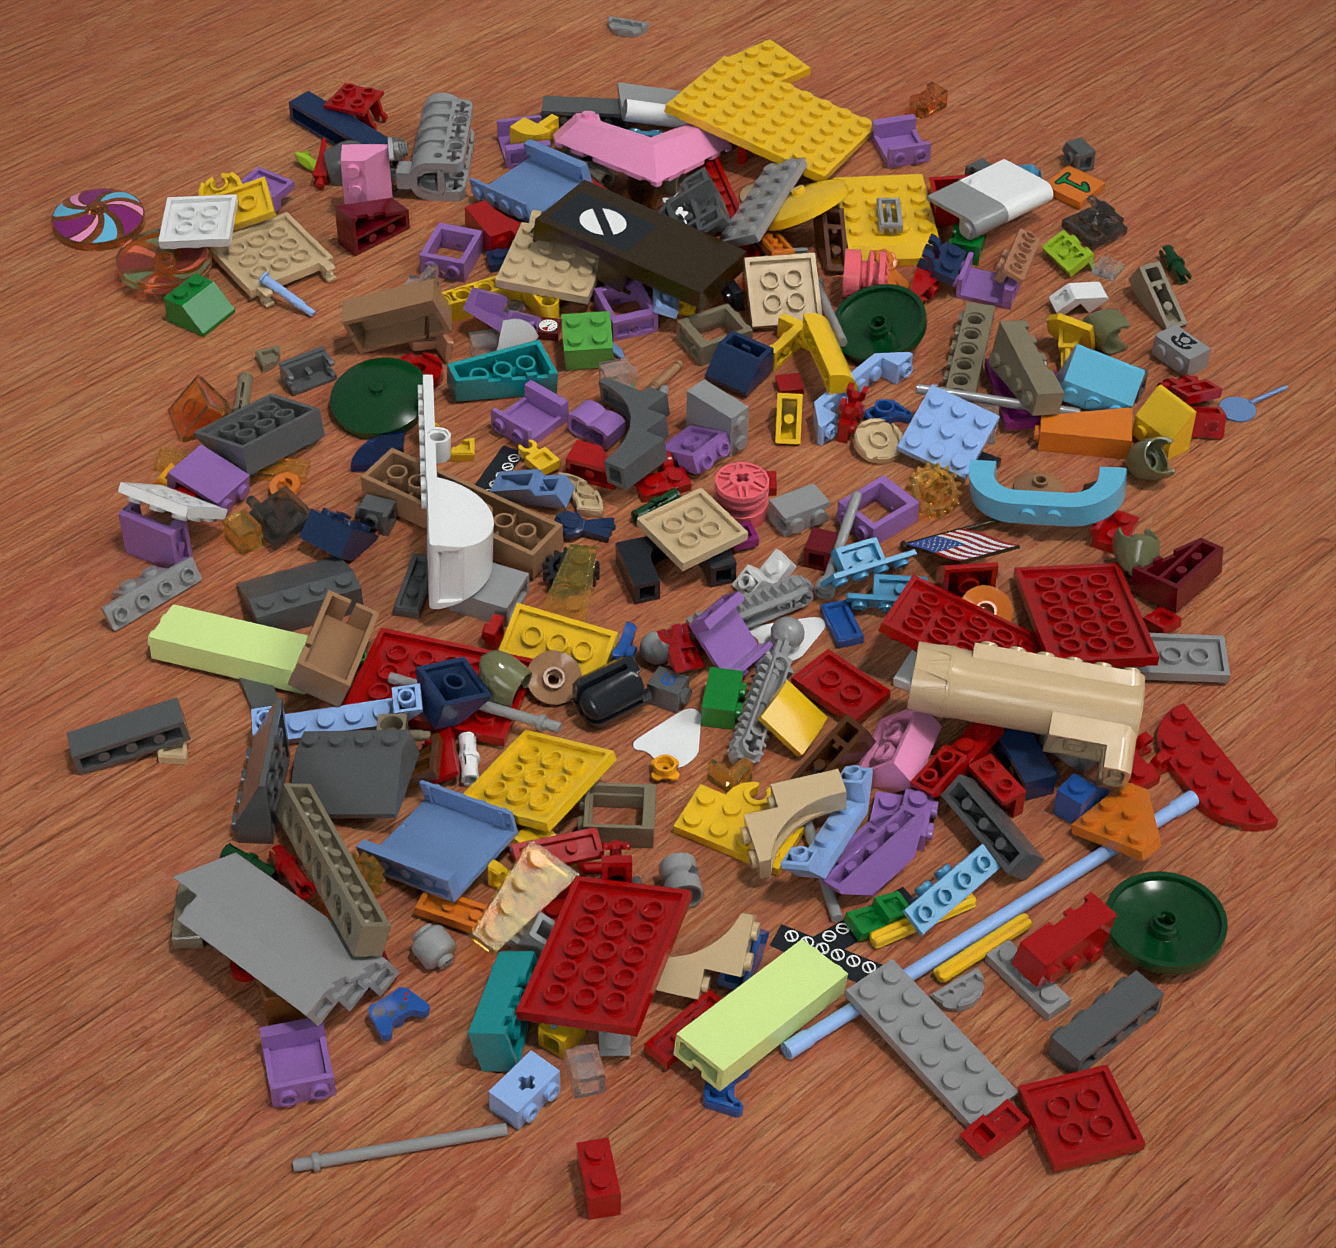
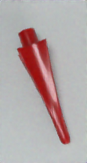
M326 138L321 139L319 155L312 173L314 177L313 184L319 190L324 189L325 184L329 185L324 157L327 143Z

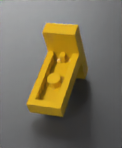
M786 313L778 317L777 336L780 338L770 345V347L774 348L772 372L781 367L800 348L810 351L802 334L803 321Z

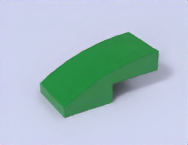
M899 891L874 897L870 906L846 912L843 921L858 942L869 939L870 932L905 918L906 916L902 911L909 904Z

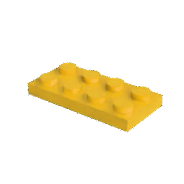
M516 603L499 650L532 659L546 651H561L570 655L577 662L583 676L610 662L612 651L616 647L620 635L618 632Z

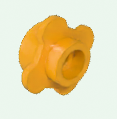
M663 754L651 761V766L654 768V771L651 773L653 780L676 781L679 779V772H677L679 761L673 756Z

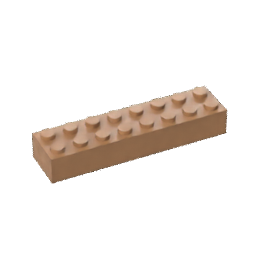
M391 448L361 476L363 499L368 494L396 500L397 516L427 529V509H421L420 460ZM437 468L438 478L466 487L478 495L489 507L494 519V561L509 568L527 572L529 577L534 579L543 569L542 564L546 562V556L554 557V550L559 552L562 550V524Z

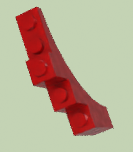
M485 200L465 206V226L470 229L483 231V245L486 251L498 248L510 249L521 222L503 215Z

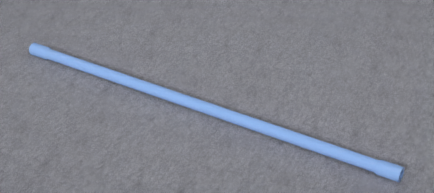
M1189 790L1171 801L1166 807L1154 813L1157 827L1160 828L1172 819L1180 817L1198 806V796ZM1101 846L903 970L915 981L1120 852ZM848 1003L810 1028L802 1030L782 1042L780 1047L787 1059H793L812 1047L815 1042L859 1016L860 1012L851 1003Z

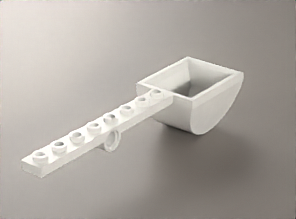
M423 375V385H418L421 509H427L429 607L431 609H442L468 599L478 592L489 579L493 568L494 519L487 504L474 492L460 484L437 477L436 463H444L451 457V433L445 428L435 427L433 375Z

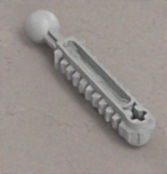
M792 575L784 580L743 595L745 600L736 607V610L749 629L799 608L806 607L813 600L812 588L814 586L807 578L801 575ZM695 612L693 616L686 618V623H691L703 612ZM650 631L643 636L639 648L642 658L653 665L664 664L668 661L669 651L667 647L670 645L663 643L659 639L657 631ZM692 632L691 636H692L693 641H696V642H697V645H698V648H699V649L702 648V646H701V644L699 643L698 639L696 638V636H695L694 633Z
M785 616L774 622L770 634L772 642L775 644L772 654L764 655L755 664L757 668L754 671L756 675L752 678L754 682L749 686L751 690L747 693L748 698L744 701L745 706L741 709L742 714L738 717L739 722L735 725L736 731L732 733L733 739L729 741L730 746L727 749L731 764L737 768H742L743 770L750 767L753 768L764 755L762 750L767 746L765 742L770 738L768 736L770 731L757 718L768 706L769 700L784 681L788 680L794 673L790 667L792 660L788 658L790 650L800 646L805 635L804 627L797 618Z

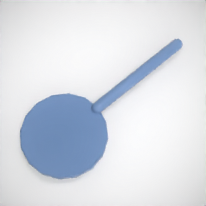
M1281 386L1250 401L1241 397H1228L1220 402L1219 407H1222L1226 413L1227 420L1238 423L1248 422L1256 414V408L1253 404L1286 390L1288 386Z

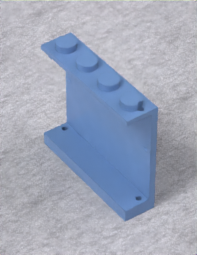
M532 139L524 143L528 159L489 185L480 182L478 179H469L472 187L471 193H473L475 199L485 200L492 207L528 223L532 210H539L543 213L584 179L592 183L586 162Z
M421 780L419 784L425 800L381 845L363 839L356 848L363 868L455 902L487 868L489 863L517 836L518 830L514 815L506 808H500L483 800L466 796L461 792H455L438 784Z

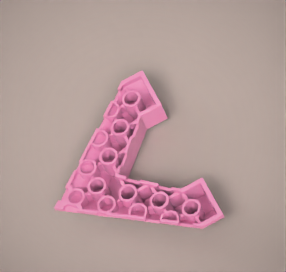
M593 111L576 113L553 134V141L556 147L563 148V145L571 148V153L581 157L592 156L593 162L618 172H623L640 181L647 180L655 187L661 186L662 181H671L681 174H685L703 165L705 159L713 160L719 157L723 150L725 152L732 150L731 142L687 122L684 126L648 137L602 122L599 114Z

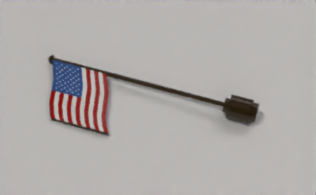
M1097 481L1084 484L1081 492L1091 488ZM991 519L909 542L903 540L900 543V548L902 550H907V548L915 549L947 562L964 564L1020 549V545L1004 542L984 533L971 531L1003 522Z

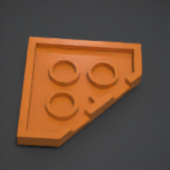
M1128 782L1126 786L1117 787L1071 824L1072 834L1140 861H1144L1161 847L1160 835L1149 791Z

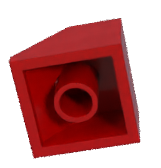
M998 562L937 566L935 585L961 598L967 591L977 586L987 585L996 587Z

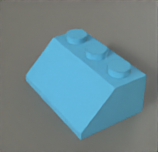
M1076 344L1056 377L1064 391L1062 401L1087 411L1132 408L1145 370Z

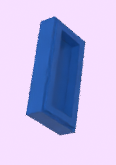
M846 600L820 605V613L837 648L864 643V635Z

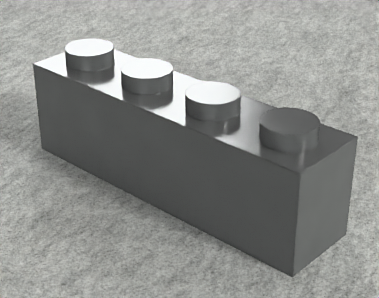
M564 96L543 97L542 120L553 114L559 117V128L576 113L593 111L599 114L602 122L627 130L630 129L631 122L622 120L619 99Z
M173 698L67 733L71 756L80 775L191 740L185 715L178 698Z
M959 774L941 794L1008 875L1027 880L1045 860L977 780Z
M1134 971L1127 978L1121 977L1115 983L1112 990L1107 994L1101 993L1088 1009L1078 1011L1069 1024L1064 1028L1062 1026L1058 1027L1051 1034L1048 1056L1068 1073L1089 1069L1160 1012L1164 993L1138 971Z

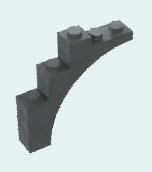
M604 377L599 381L602 403L617 410L630 424L625 440L613 454L604 460L607 482L627 490L668 460L665 439L669 437L666 417L670 415L668 397L666 393L651 387L640 391Z

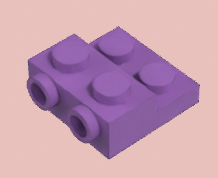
M257 167L241 179V182L244 184L265 176L274 208L277 212L282 208L281 199L295 189L294 181Z
M692 424L665 443L666 451L671 453L673 461H678L679 467L683 466L685 471L692 472L693 474H699L706 469H710L713 462L726 457L732 449L727 431Z
M905 788L904 795L876 791L870 821L887 812L896 811L897 807L903 804L923 813L925 820L917 851L924 852L926 840L932 841L934 823H930V818L936 819L939 802L933 801V797L914 789Z

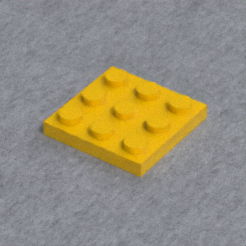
M771 39L730 56L739 63L752 66L759 72L770 74L775 79L790 84L809 76L811 73V67Z

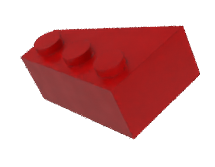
M1090 892L1084 896V904L1076 910L1069 907L1063 911L1065 918L1055 925L1048 922L1020 942L1012 965L1036 988L1048 982L1054 983L1061 976L1069 972L1074 973L1081 966L1088 963H1095L1103 955V946L1117 914L1094 893Z

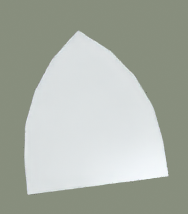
M503 320L497 350L535 341L539 336L535 328L524 320Z

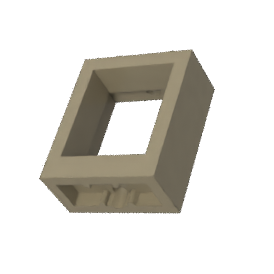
M728 303L677 320V340L700 366L710 364L718 344L727 336L724 335L706 341L701 333L726 325L730 331L733 330L752 339L753 331L750 325L746 324L741 319L739 313L734 311Z
M596 782L580 799L579 809L584 811V816H578V831L597 827L601 844L603 842L619 840L622 842L627 841L630 847L654 848L656 784ZM593 808H643L642 825L592 823Z

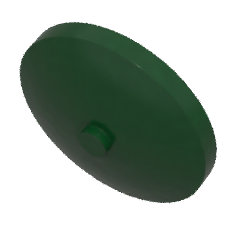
M879 284L863 288L845 299L835 311L847 339V345L840 346L846 359L857 364H862L874 353L911 352L921 342L927 329L928 319L922 300L910 289L894 284Z
M390 357L369 359L354 365L338 378L331 391L330 406L336 423L348 434L367 440L388 439L409 431L418 424V385H423L424 374L412 363Z
M1163 871L1137 874L1121 882L1112 891L1106 905L1117 914L1108 939L1121 956L1140 968L1162 974L1193 972L1211 963L1224 946L1228 921L1223 905L1207 887L1187 876Z

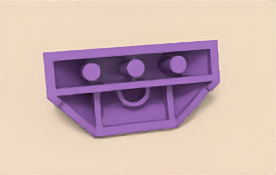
M903 804L897 807L896 811L887 812L869 821L852 836L826 879H820L821 882L840 894L873 896L915 857L925 820L924 814Z

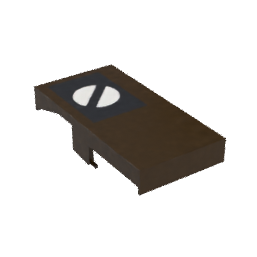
M585 179L535 219L534 227L530 231L531 233L534 231L533 242L539 240L573 245L598 255L599 262L596 279L616 291L628 295L631 294V291L625 289L628 276L696 307V314L743 272V260L747 252Z

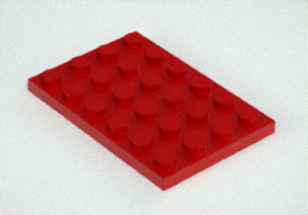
M1119 563L1014 567L1013 576L1042 652H1049L1054 657L1063 659L1077 657L1082 659L1083 662L1091 664L1105 662L1112 665L1113 668L1158 665L1160 656Z
M912 575L878 630L889 639L899 641L911 647L915 652H917L919 641L956 646L973 651L975 643L989 641L997 644V647L1009 649V647L1015 646L1024 648L1026 652L1037 654L1042 652L1034 633L916 575Z
M381 627L343 705L393 698L392 688L399 686L388 683L390 673L393 672L417 680L415 670L416 667L465 656L478 675L480 658L492 650ZM510 654L527 668L533 660L532 658ZM520 684L513 698L512 708L520 710L528 692V687L524 688ZM476 710L461 724L450 727L457 737L461 733L472 732L476 736V741L505 746L515 720ZM424 712L408 721V726L438 732L446 729L435 730Z
M576 876L516 1009L517 1019L637 1037L691 903V890Z

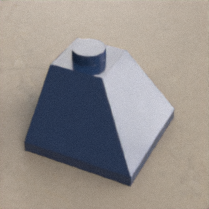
M465 656L416 667L417 684L420 683L423 712L435 730L461 724L491 699L492 694Z

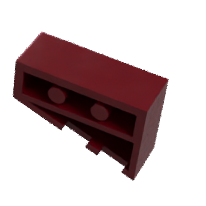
M392 197L335 206L338 244L355 257L410 229L409 210Z
M1199 538L1174 549L1172 555L1163 559L1161 556L1153 558V563L1145 567L1135 566L1132 568L1131 593L1177 613L1222 572L1223 547Z

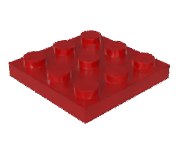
M1107 1064L1018 1086L1019 1099L1053 1173L1144 1150L1145 1141Z

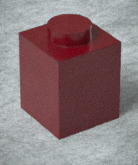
M813 527L804 547L803 567L825 572L838 532Z

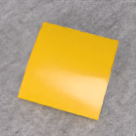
M785 680L771 697L770 703L757 720L799 757L804 754L828 717L793 684Z

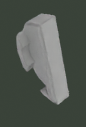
M613 16L608 18L609 30L621 37H637L649 30V23Z
M977 967L930 994L929 998L940 1009L948 1012L969 1010L981 1000L984 992L983 975Z

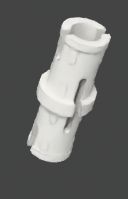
M464 732L458 736L460 749L458 759L461 767V783L464 786L470 787L479 778L478 765L480 763V755L476 748V736L472 732Z

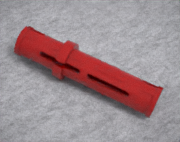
M283 845L273 846L272 849L275 855L269 851L268 856L275 864L276 872L287 880L299 898L303 900L311 898L312 895L308 889L315 893V886L299 867L297 858L289 854Z

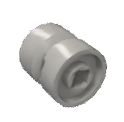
M681 852L671 854L661 860L659 874L663 887L691 890L692 900L689 908L699 904L704 897V891L694 856Z

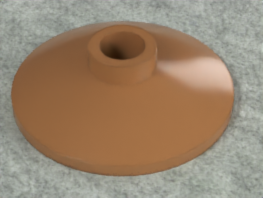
M1041 471L1024 473L1014 483V490L1065 493L1064 484L1059 478Z
M543 652L536 656L528 667L532 672L528 688L536 699L545 704H564L573 699L572 684L582 676L580 667L570 655L564 652ZM554 676L558 679V683L555 685L550 684L548 678Z

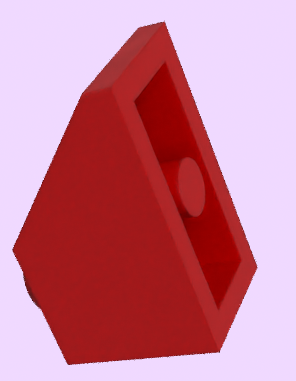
M576 440L566 457V473L578 476L586 480L588 484L611 490L615 488V485L607 482L604 460L608 456L600 445Z

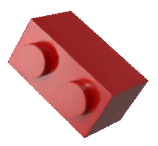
M609 1137L577 1142V1168L588 1220L621 1215V1192Z

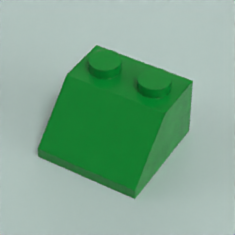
M197 273L193 274L164 297L167 320L201 337L208 335L235 313V308L215 282Z

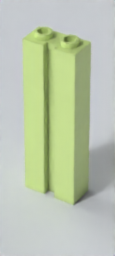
M173 604L168 612L162 615L160 623L148 636V646H150L151 658L237 679L244 678L273 685L275 688L306 694V692L288 685V681L308 635Z
M801 939L676 1034L673 1055L691 1069L696 1066L702 1071L701 1077L718 1091H721L840 998L845 991L848 973L821 954L818 949Z

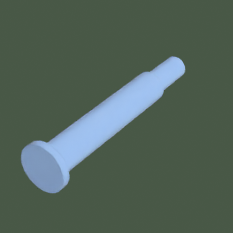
M265 272L260 277L258 282L260 285L264 284L309 316L313 317L316 314V311L306 305L303 300L269 277L268 272Z

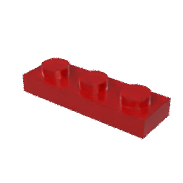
M597 827L515 843L510 846L517 876L579 864L580 862L602 859V856L605 855L604 850H602Z
M708 989L707 994H702L699 999L695 1000L644 1044V1052L667 1070L678 1060L673 1055L676 1034L722 999Z

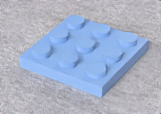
M931 385L898 443L897 451L965 482L969 476L970 460H978L998 424L1000 416Z

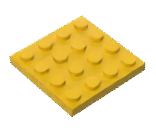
M524 730L463 794L483 800L497 807L508 809L513 813L516 824L550 832L617 759L613 750Z

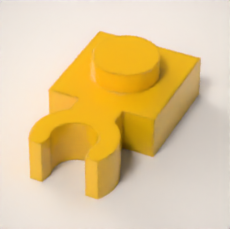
M528 440L529 448L518 445V455L525 459V465L529 469H540L545 476L561 467L560 459L546 447L538 449L537 443L534 440Z

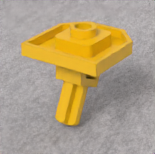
M1061 313L1049 315L1046 320L1048 333L1058 340L1059 355H1061L1060 369L1076 344L1095 351L1093 325Z

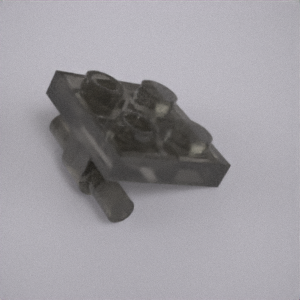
M1089 195L1086 200L1092 207L1062 219L1061 227L1071 235L1074 234L1080 242L1091 250L1127 234L1128 227L1123 224L1124 218L1115 212L1114 207L1106 201H1100L1094 195Z
M285 485L262 503L254 496H249L246 499V503L252 510L244 516L247 522L277 550L302 531L311 509Z

